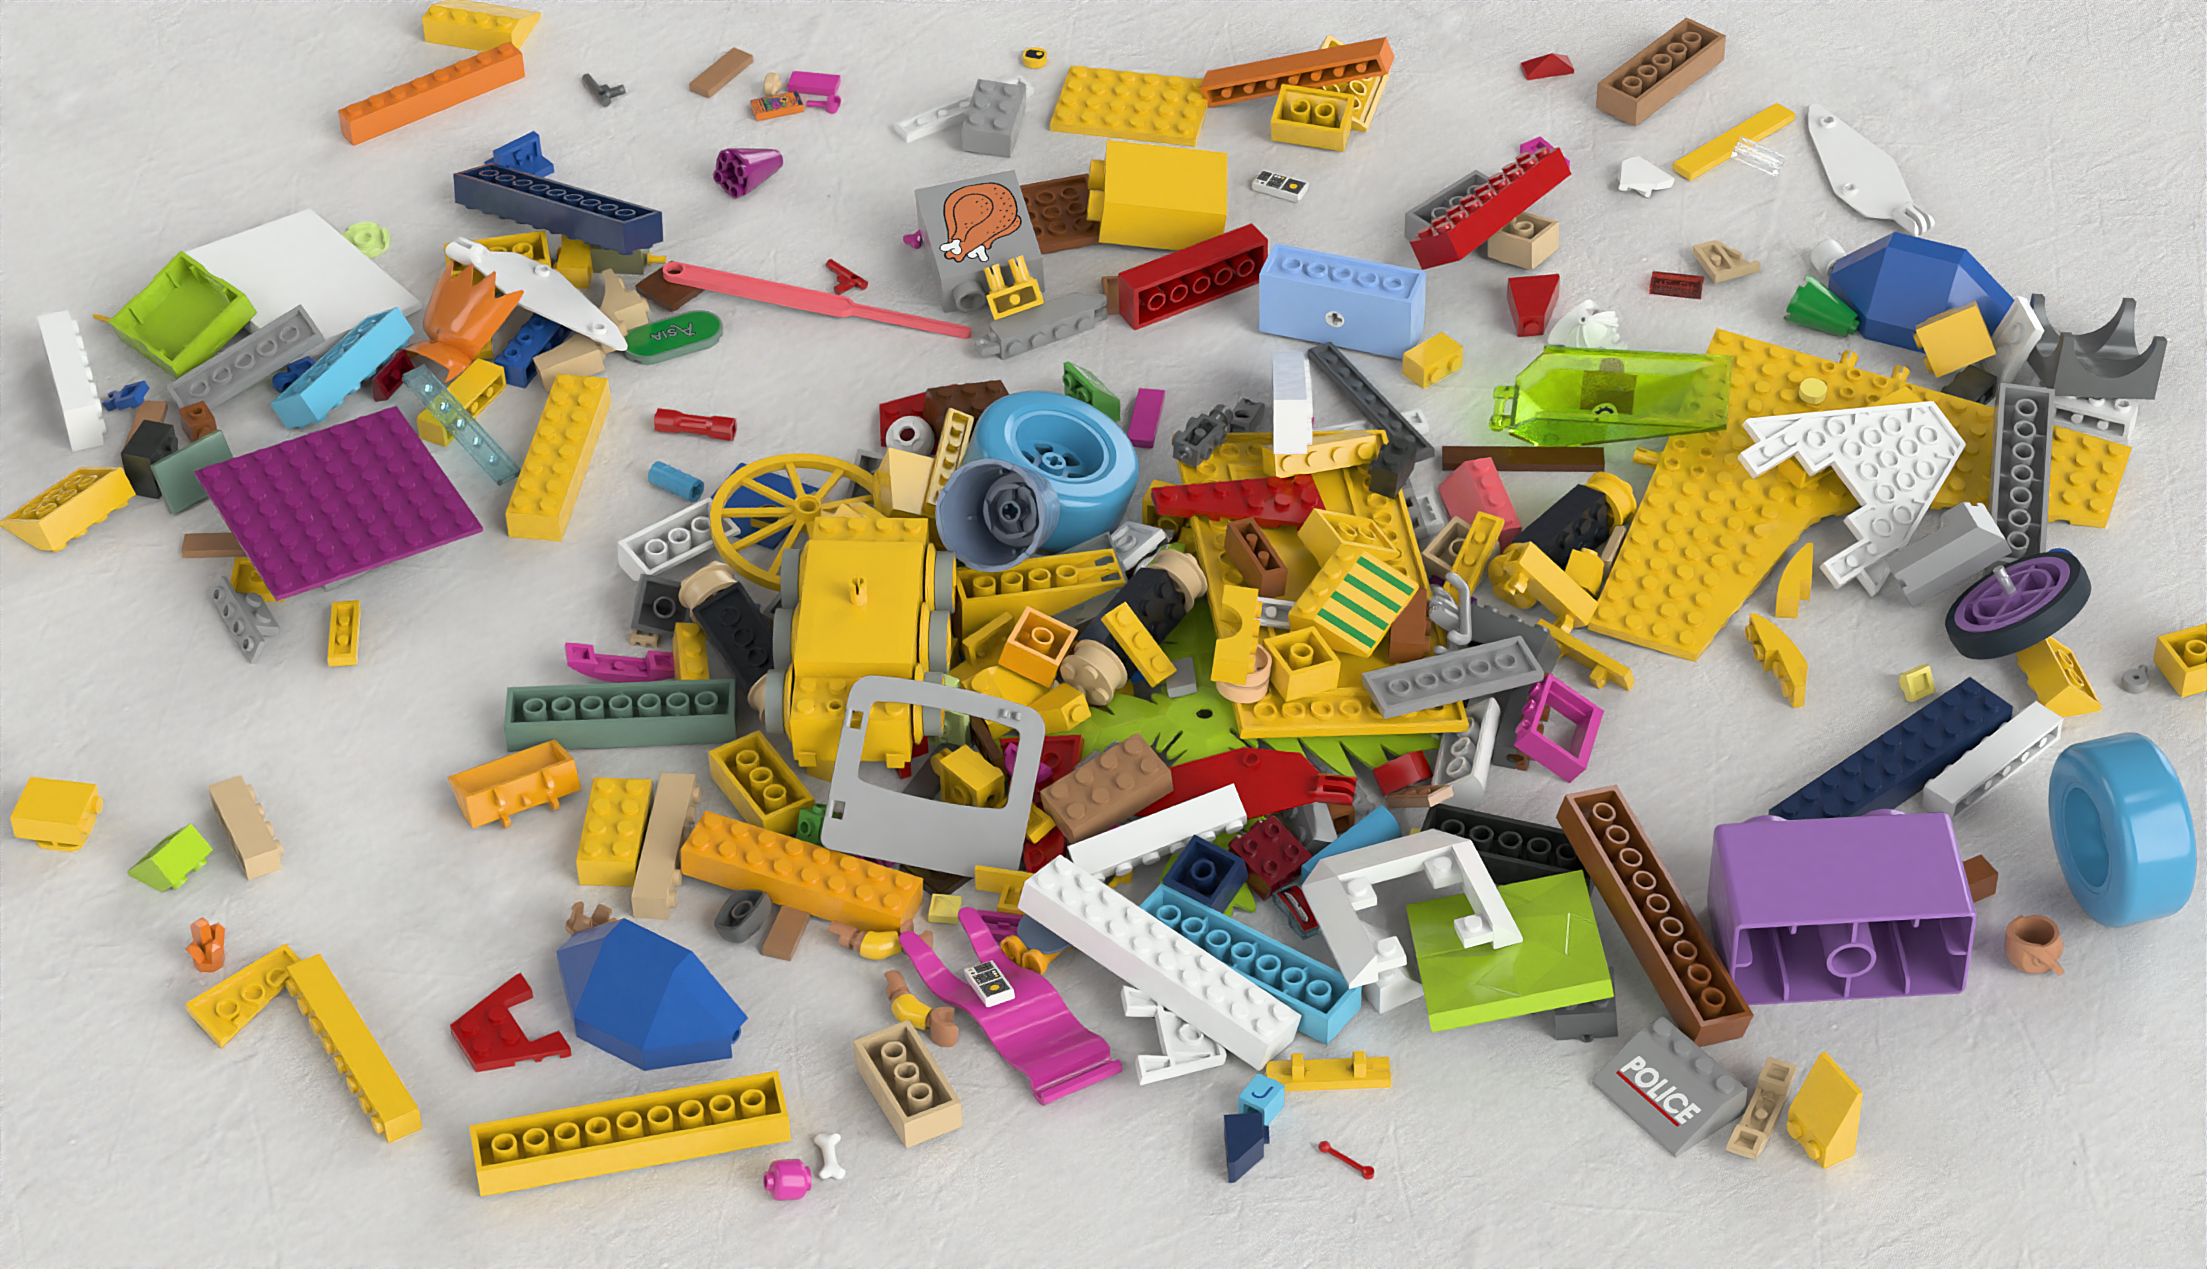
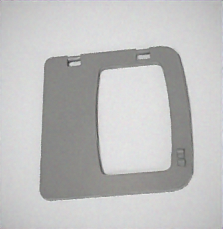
M874 675L859 679L852 685L848 694L820 835L822 845L830 850L975 878L974 869L976 865L1018 871L1045 736V724L1042 717L1036 710L1030 707L956 687ZM876 701L927 706L975 716L1016 729L1019 733V742L1006 805L1001 809L957 805L911 796L861 781L858 777V769L872 704ZM853 711L863 713L860 730L850 728ZM835 801L845 802L842 820L832 818Z

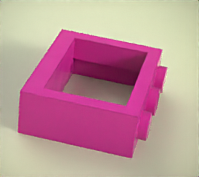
M1549 673L1544 677L1543 681L1533 683L1528 691L1530 698L1522 709L1524 716L1515 730L1517 737L1514 746L1566 782L1571 783L1587 768L1604 710ZM1545 703L1577 725L1568 752L1536 731Z

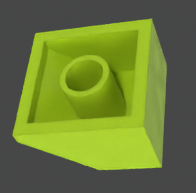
M190 823L166 836L132 866L127 873L160 892L170 887L176 890L188 880L185 875L189 871L193 870V872H196L208 862L205 857L213 849Z

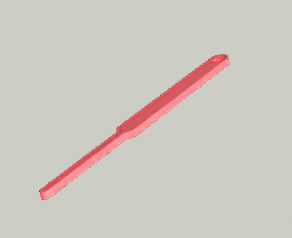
M669 262L663 266V278L668 282L840 318L853 315L963 339L971 337V328L968 326L857 304L849 297L681 262ZM671 270L681 271L679 274H669L668 272Z

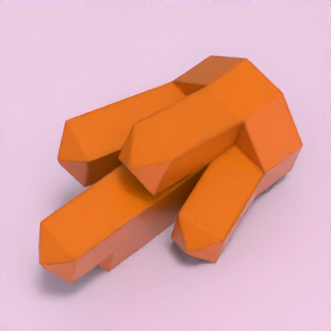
M201 917L190 925L193 941L185 950L192 957L194 966L200 972H215L223 967L225 961V928L219 922L209 925V922Z

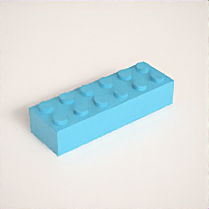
M398 307L367 316L274 399L270 405L287 429L295 427L302 429L312 422L315 424L322 422L328 417L327 412L330 409L337 408L345 401L343 397L358 390L361 387L359 383L363 379L366 380L377 372L375 369L377 366L387 363L393 357L392 353L395 350L397 351L405 347L409 343L407 339L415 333Z

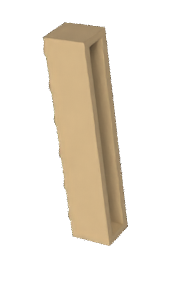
M661 772L631 895L634 918L669 920L671 908H676L677 906L676 887H681L682 884L681 848L692 832L691 824L696 823L697 809L695 804L701 801V786H697L695 774Z

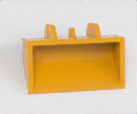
M556 739L447 777L463 816L472 828L499 820L502 827L506 829L511 827L509 815L546 802L552 811L559 810L560 806L557 798L581 790L574 759Z

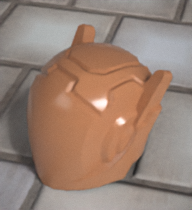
M2021 914L2009 923L2006 929L2004 947L2006 956L2014 968L2031 974L2053 970L2060 976L2065 972L2057 961L2063 953L2064 944L2058 926L2053 920L2042 915L2024 917Z

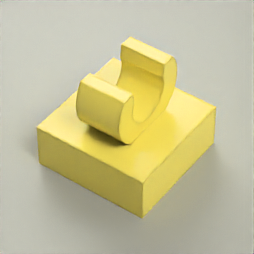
M1919 665L1901 673L1900 678H1898L1900 689L1904 691L1906 701L1914 702L1936 692L1929 665Z

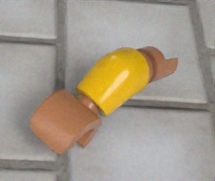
M912 918L905 921L900 927V934H898L896 930L884 932L872 930L866 932L862 930L859 932V929L833 920L828 927V931L840 935L839 944L849 949L854 947V950L859 952L861 957L881 961L901 953V949L907 955L899 944V937L903 932H914V923ZM925 930L918 936L933 949V932Z
M891 970L886 972L884 976L889 984L885 992L891 1001V1012L900 1023L909 1020L916 1029L927 1030L930 1028V1039L938 1046H954L958 1041L959 1029L953 1023L954 1008L939 1007L933 1009L918 1001L916 996L909 992L899 971Z

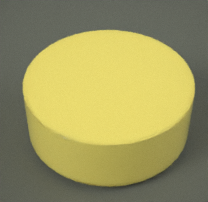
M1808 378L1801 382L1799 396L1803 401L1810 404H1818L1824 401L1827 386L1823 381L1816 378Z

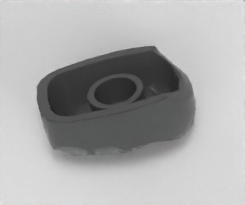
M737 889L719 911L714 921V927L723 939L731 943L745 942L760 929L765 919L772 912L773 904L767 892L760 890Z

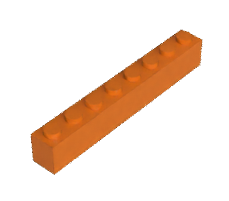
M1382 37L1209 70L1205 74L1200 90L1204 99L1208 100V108L1279 95L1282 84L1317 88L1387 75L1393 63L1394 54L1387 38Z
M511 42L503 43L498 47L480 52L473 57L458 61L453 65L438 69L423 77L415 78L413 81L395 86L388 91L373 95L358 103L350 104L338 110L342 135L355 146L525 77L522 52Z

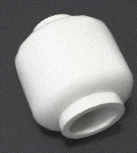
M1825 240L1817 244L1812 250L1811 262L1821 276L1829 277L1836 261L1847 254L1839 242Z

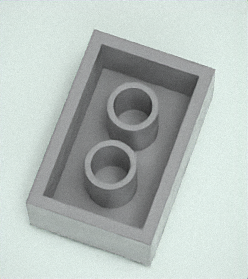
M978 79L962 126V150L1010 158L1026 109V86Z

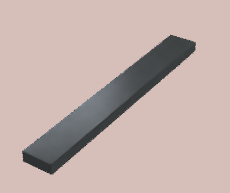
M1331 342L1308 349V358L1378 430H1385L1388 441L1394 435L1417 443L1415 463L1435 457V449Z

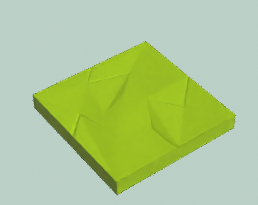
M1583 870L1496 887L1523 937V942L1494 949L1490 942L1464 948L1454 929V920L1475 914L1465 893L1406 905L1432 1033L1614 997L1611 977Z

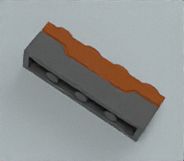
M1532 684L1512 688L1494 742L1493 765L1527 771L1530 760L1535 761L1514 746L1517 737L1515 730L1523 719L1522 709L1529 701L1530 695L1528 691ZM1546 703L1536 729L1542 735L1544 733L1542 722H1548L1550 715V706Z

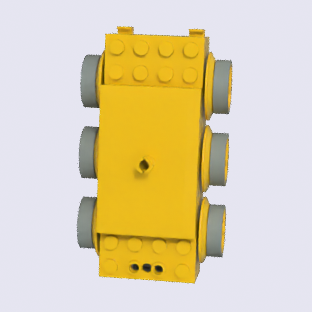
M815 517L813 538L806 542L803 550L784 549L781 564L782 608L776 609L773 626V661L775 669L768 670L765 687V724L767 733L787 734L793 745L794 760H798L801 767H817V760L835 761L848 694L852 685L859 679L874 675L945 685L944 674L949 673L951 657L950 614H954L956 604L955 551L936 552L933 543L929 541L928 518ZM874 702L870 708L860 761H886L887 768H904L905 762H911L913 734L916 745L920 744L924 735L943 736L945 710L899 702ZM853 711L850 728L860 730L862 712Z

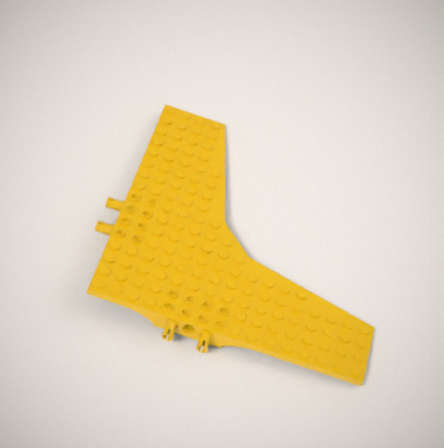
M1716 328L1680 414L1672 416L1653 410L1648 426L1671 433L1664 450L1660 453L1640 446L1636 447L1632 462L1654 468L1655 471L1600 595L1599 605L1589 621L1588 630L1696 662L1714 641V636L1724 629L1734 613L1736 614L1742 607L1743 602L1750 598L1772 572L1773 566L1778 561L1780 562L1791 545L1794 546L1799 540L1800 534L1804 530H1807L1810 525L1820 522L1823 517L1832 514L1837 517L1853 512L1855 507L1860 506L1859 502L1835 471L1800 490L1778 470L1779 464L1753 479L1737 458L1741 452L1756 444L1742 426L1747 419L1865 408L1869 403L1876 402L1886 397L1890 392L1907 386L1923 402L1934 401L1966 443L1930 504V509L1953 508L1962 502H1970L1972 506H1978L1977 503H1983L1988 510L1994 407L1907 383L1906 380L1909 377L1910 371L1906 366L1899 373L1901 365H1896L1892 370L1890 378L1854 368L1858 361V355L1854 351H1852L1850 358H1847L1850 350H1845L1841 355L1839 363ZM1816 378L1823 381L1827 386L1824 401L1818 404H1810L1803 401L1799 396L1800 384L1803 380ZM2053 425L2047 522L2054 523L2055 520L2060 519L2068 520L2071 525L2106 528L2132 447Z

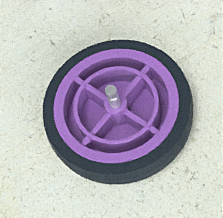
M2053 551L2030 555L2004 566H1997L1991 573L1970 586L1949 609L1945 619V627L1953 645L1961 655L1967 658L1985 660L2007 656L2043 641L2068 624L2087 603L2091 594V582L2080 561L2070 553Z

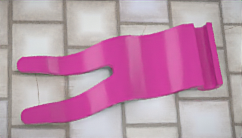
M964 907L960 909L958 919L980 963L993 960L1014 989L1015 998L1003 1003L986 1007L972 986L953 975L934 951L915 932L906 931L900 935L899 944L911 960L927 988L941 1001L963 1009L977 1021L1003 1059L1029 1078L1032 1092L1042 1106L1122 1072V1063L1119 1059L1116 1061L1112 1060L1110 1047L1106 1041L1099 1035L1086 1029L1074 1017L1057 990L1047 979L1033 970L1018 966L1003 953L974 908Z

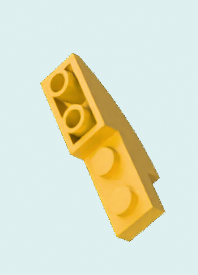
M1750 613L1749 624L1745 626V636L1747 642H1751L1753 645L1755 660L1760 661L1764 672L1773 670L1775 678L1780 679L1783 696L1785 698L1788 697L1792 708L1803 707L1808 664L1803 654L1794 642L1777 626L1756 613Z

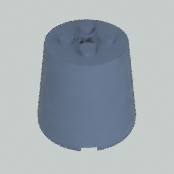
M979 459L969 462L954 471L943 489H941L936 503V525L948 551H955L956 558L966 564L965 566L977 571L999 572L1022 563L1053 535L1059 521L1060 504L1057 493L1051 483L1038 472L1001 459ZM1012 507L1018 509V514L1012 512Z

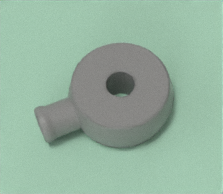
M2140 665L2138 669L2127 670L2121 679L2122 687L2127 692L2133 694L2144 692L2149 685L2148 675L2146 674L2148 668L2145 665Z

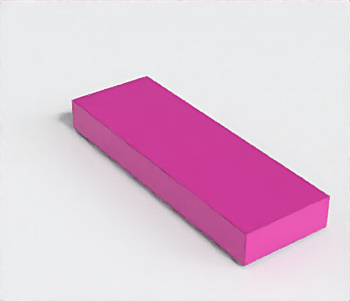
M1139 388L1127 435L1133 447H1154L1165 401V390Z

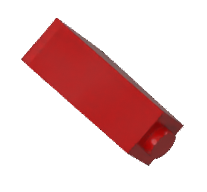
M1559 274L1508 278L1507 301L1518 337L1544 335L1559 298Z

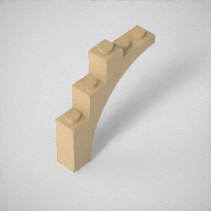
M611 268L602 271L605 282V296L599 310L618 327L624 338V336L628 335V330L649 323L646 313L650 312L645 297L640 298L636 290L629 292L628 288L625 289L621 276L616 277ZM578 332L552 350L533 357L539 380L547 392L551 390L556 374L590 376L604 371L605 368L602 360L606 359L605 354L616 351V349L594 341L590 337Z

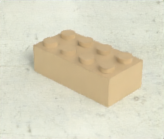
M909 1020L853 1041L855 1066L905 1148L963 1127L960 1099Z

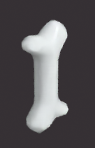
M818 1133L814 1137V1143L822 1149L825 1163L824 1168L818 1173V1177L821 1179L829 1177L842 1179L846 1173L845 1169L838 1165L834 1149L835 1145L841 1140L839 1134L825 1135Z

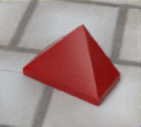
M1551 53L1521 62V68L1527 80L1574 74V68L1567 55Z

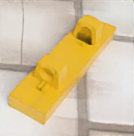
M1542 618L1537 622V624L1549 629L1551 636L1556 640V644L1561 650L1558 661L1565 655L1592 670L1589 675L1591 685L1601 689L1608 681H1611L1629 691L1635 684L1630 668Z
M1353 1051L1352 1058L1303 1060V1053H1291V1060L1268 1061L1266 1063V1077L1275 1079L1280 1084L1285 1085L1284 1091L1391 1088L1389 1056L1365 1057V1051Z

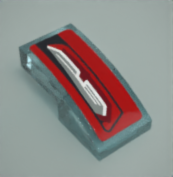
M1299 883L1272 893L1273 903L1288 917L1289 927L1302 940L1322 933Z

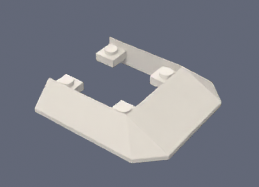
M1430 829L1319 860L1302 884V892L1349 989L1377 982L1378 972L1407 965L1406 954L1397 936L1370 943L1355 912L1377 905V896L1371 884L1425 870L1434 889L1460 883L1475 912L1474 915L1454 920V929L1464 948L1490 942L1492 947L1497 949L1523 942L1520 931L1471 840Z

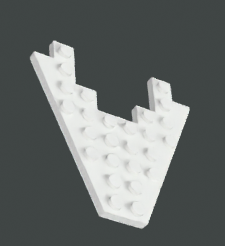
M1934 401L1749 418L1742 426L1756 444L1741 452L1737 458L1753 479L1793 455L1810 477L1831 465L1862 507L1843 520L1858 542L1824 562L1820 569L1835 589L1857 577L1869 595L1874 597L1880 591L1891 572L1885 558L1906 547L1966 443Z

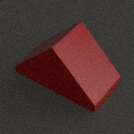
M1422 750L1409 752L1371 770L1383 797L1433 777Z

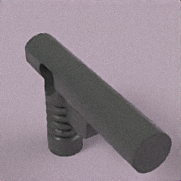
M588 73L582 77V81L604 107L610 105V98L626 93L623 84L615 86V88H609L607 84L599 86Z

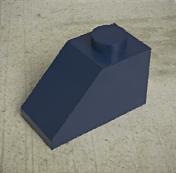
M1261 1113L1224 1115V1140L1229 1183H1235L1264 1157V1144H1270L1269 1126L1263 1125Z

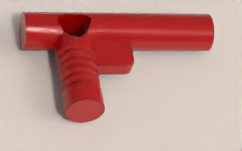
M832 259L826 262V268L839 275L837 276V281L840 284L833 288L835 294L841 295L855 286L861 290L867 288L868 282Z

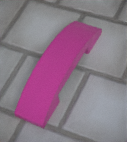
M565 642L564 648L567 665L575 671L595 679L616 683L652 682L674 677L673 652L648 650L645 658L596 654L594 653L593 645Z

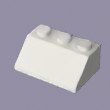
M1360 921L1370 943L1390 938L1385 930ZM1407 957V965L1378 972L1377 982L1362 985V993L1379 1014L1424 995L1420 973Z

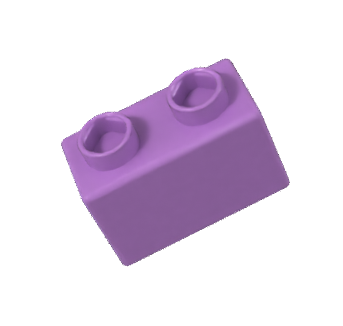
M1884 808L1870 811L1859 817L1786 820L1779 816L1762 815L1752 817L1742 823L1720 824L1715 827L1707 906L1717 954L1747 1005L1959 994L1965 990L1977 915L1952 820L1947 813L1906 814L1900 810Z

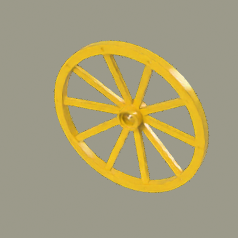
M780 454L754 461L729 476L714 496L710 511V533L715 548L724 561L741 576L757 585L780 592L781 576L777 574L781 569L784 549H792L801 532L807 533L808 539L812 540L815 517H833L834 514L829 512L837 511L842 503L864 502L867 505L874 504L873 475L847 461L820 454ZM795 468L817 469L833 474L813 496L805 494ZM786 469L796 499L793 500L752 479L766 473ZM842 477L858 483L871 493L870 495L821 504ZM741 486H745L785 506L724 508L728 499ZM784 517L733 544H730L726 538L721 518ZM793 525L768 572L751 564L738 553Z

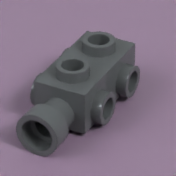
M1218 404L1209 413V416L1203 413L1198 418L1192 416L1187 422L1185 431L1178 430L1173 436L1172 445L1174 449L1172 458L1194 468H1197L1203 460H1208L1212 451L1217 446H1221L1226 439L1227 432L1225 427L1233 420L1231 409L1226 405Z

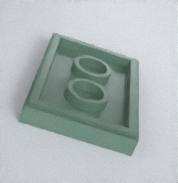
M217 429L150 465L171 514H176L208 497L195 477L194 471L234 458L222 430Z

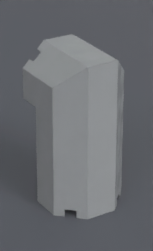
M1962 502L1942 514L1940 528L1936 526L1935 530L1885 558L1886 563L1913 608L2012 553L2006 539L1983 503H1977L1978 506H1972L1970 502Z

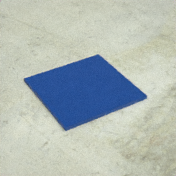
M740 463L729 476L747 464ZM770 472L752 479L793 500L796 499L789 478ZM801 483L805 494H811L813 491L818 492L819 488ZM741 486L728 499L724 508H759L763 505L785 506L745 486ZM716 492L711 496L712 500L714 499ZM751 517L730 518L740 529V534L734 536L736 538L743 539L761 530V528L751 526ZM793 525L755 544L774 550L793 528Z

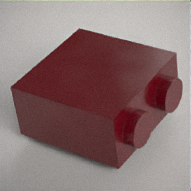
M1274 815L1264 821L1262 819L1256 821L1248 833L1243 836L1241 834L1235 836L1228 844V852L1244 859L1249 875L1245 882L1263 901H1266L1301 875V866L1312 858L1308 850Z

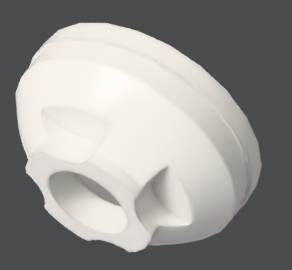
M905 416L896 420L889 427L886 434L887 449L890 447L928 457L934 447L935 438L932 428L926 421L916 416ZM906 428H911L915 431V436L910 441L900 439L901 432Z

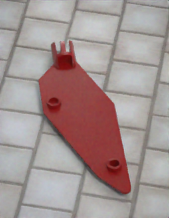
M1242 747L1169 767L1174 791L1133 816L1147 817L1233 783L1247 815V820L1314 802L1352 806L1357 778L1320 773L1299 752Z

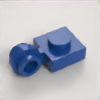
M310 356L288 364L287 372H278L274 375L272 379L273 388L277 392L282 393L316 362Z

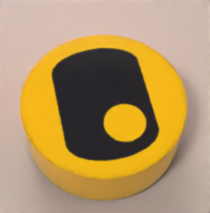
M1031 47L1023 52V64L1025 66L1037 69L1046 65L1047 52L1044 49Z

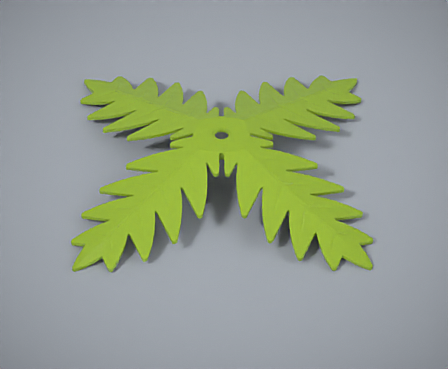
M1202 597L1194 599L1192 609L1187 612L1185 617L1164 639L1163 642L1167 644L1159 645L1170 661L1192 657L1197 685L1196 693L1179 696L1178 698H1169L1167 696V686H1162L1161 692L1167 695L1160 693L1152 694V700L1155 704L1134 696L1114 693L1113 699L1105 705L1112 714L1088 706L1091 713L1089 718L1070 731L1045 734V736L1081 734L1084 739L1082 761L1094 750L1098 749L1102 754L1104 753V748L1117 739L1121 743L1137 732L1150 747L1159 736L1156 745L1157 753H1161L1177 735L1179 737L1178 740L1166 753L1167 759L1171 760L1181 754L1183 755L1172 766L1247 747L1233 735L1235 732L1239 735L1232 701L1226 699L1218 692L1216 681H1211L1217 637L1209 602H1205ZM1207 709L1213 715L1210 718L1202 719L1196 713L1199 710ZM1437 733L1260 739L1272 750L1299 752L1306 758L1298 742L1299 740L1312 754L1339 775L1356 777L1340 744L1355 758L1373 770L1388 763L1382 748L1397 757L1418 750H1436L1440 748L1442 735ZM1000 736L994 740L1002 756L1003 752L1000 747L999 738H1017L1019 736ZM1256 738L1243 739L1253 748H1258ZM1261 816L1247 820V824L1243 825V829L1240 831L1248 833L1256 821L1260 819L1264 821L1266 818ZM1239 831L1233 834L1225 832L1217 835L1211 843L1228 851L1229 842L1241 833ZM1180 854L1170 857L1159 878V885L1163 884L1162 879ZM1246 883L1243 884L1224 911V915L1232 918L1234 906L1251 913L1256 912V904Z

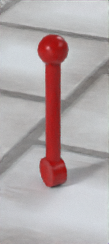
M1321 1141L1318 1148L1322 1153L1328 1152L1362 1172L1364 1179L1370 1180L1374 1177L1373 1167L1360 1165L1333 1149L1328 1141Z

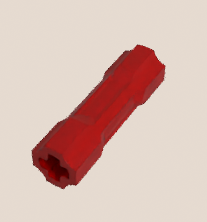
M658 408L654 416V430L675 434L684 432L707 435L713 439L734 441L737 432V419L722 416H698L684 414L677 410Z

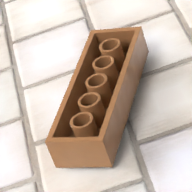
M1686 17L1597 84L1596 108L1636 127L1724 60L1726 35Z

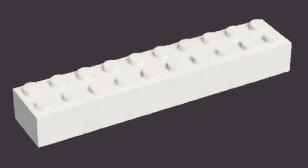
M1062 855L1057 856L1025 881L1018 909L1144 992L1150 998L1260 1071L1268 1061H1271L1293 1042L1302 1015Z

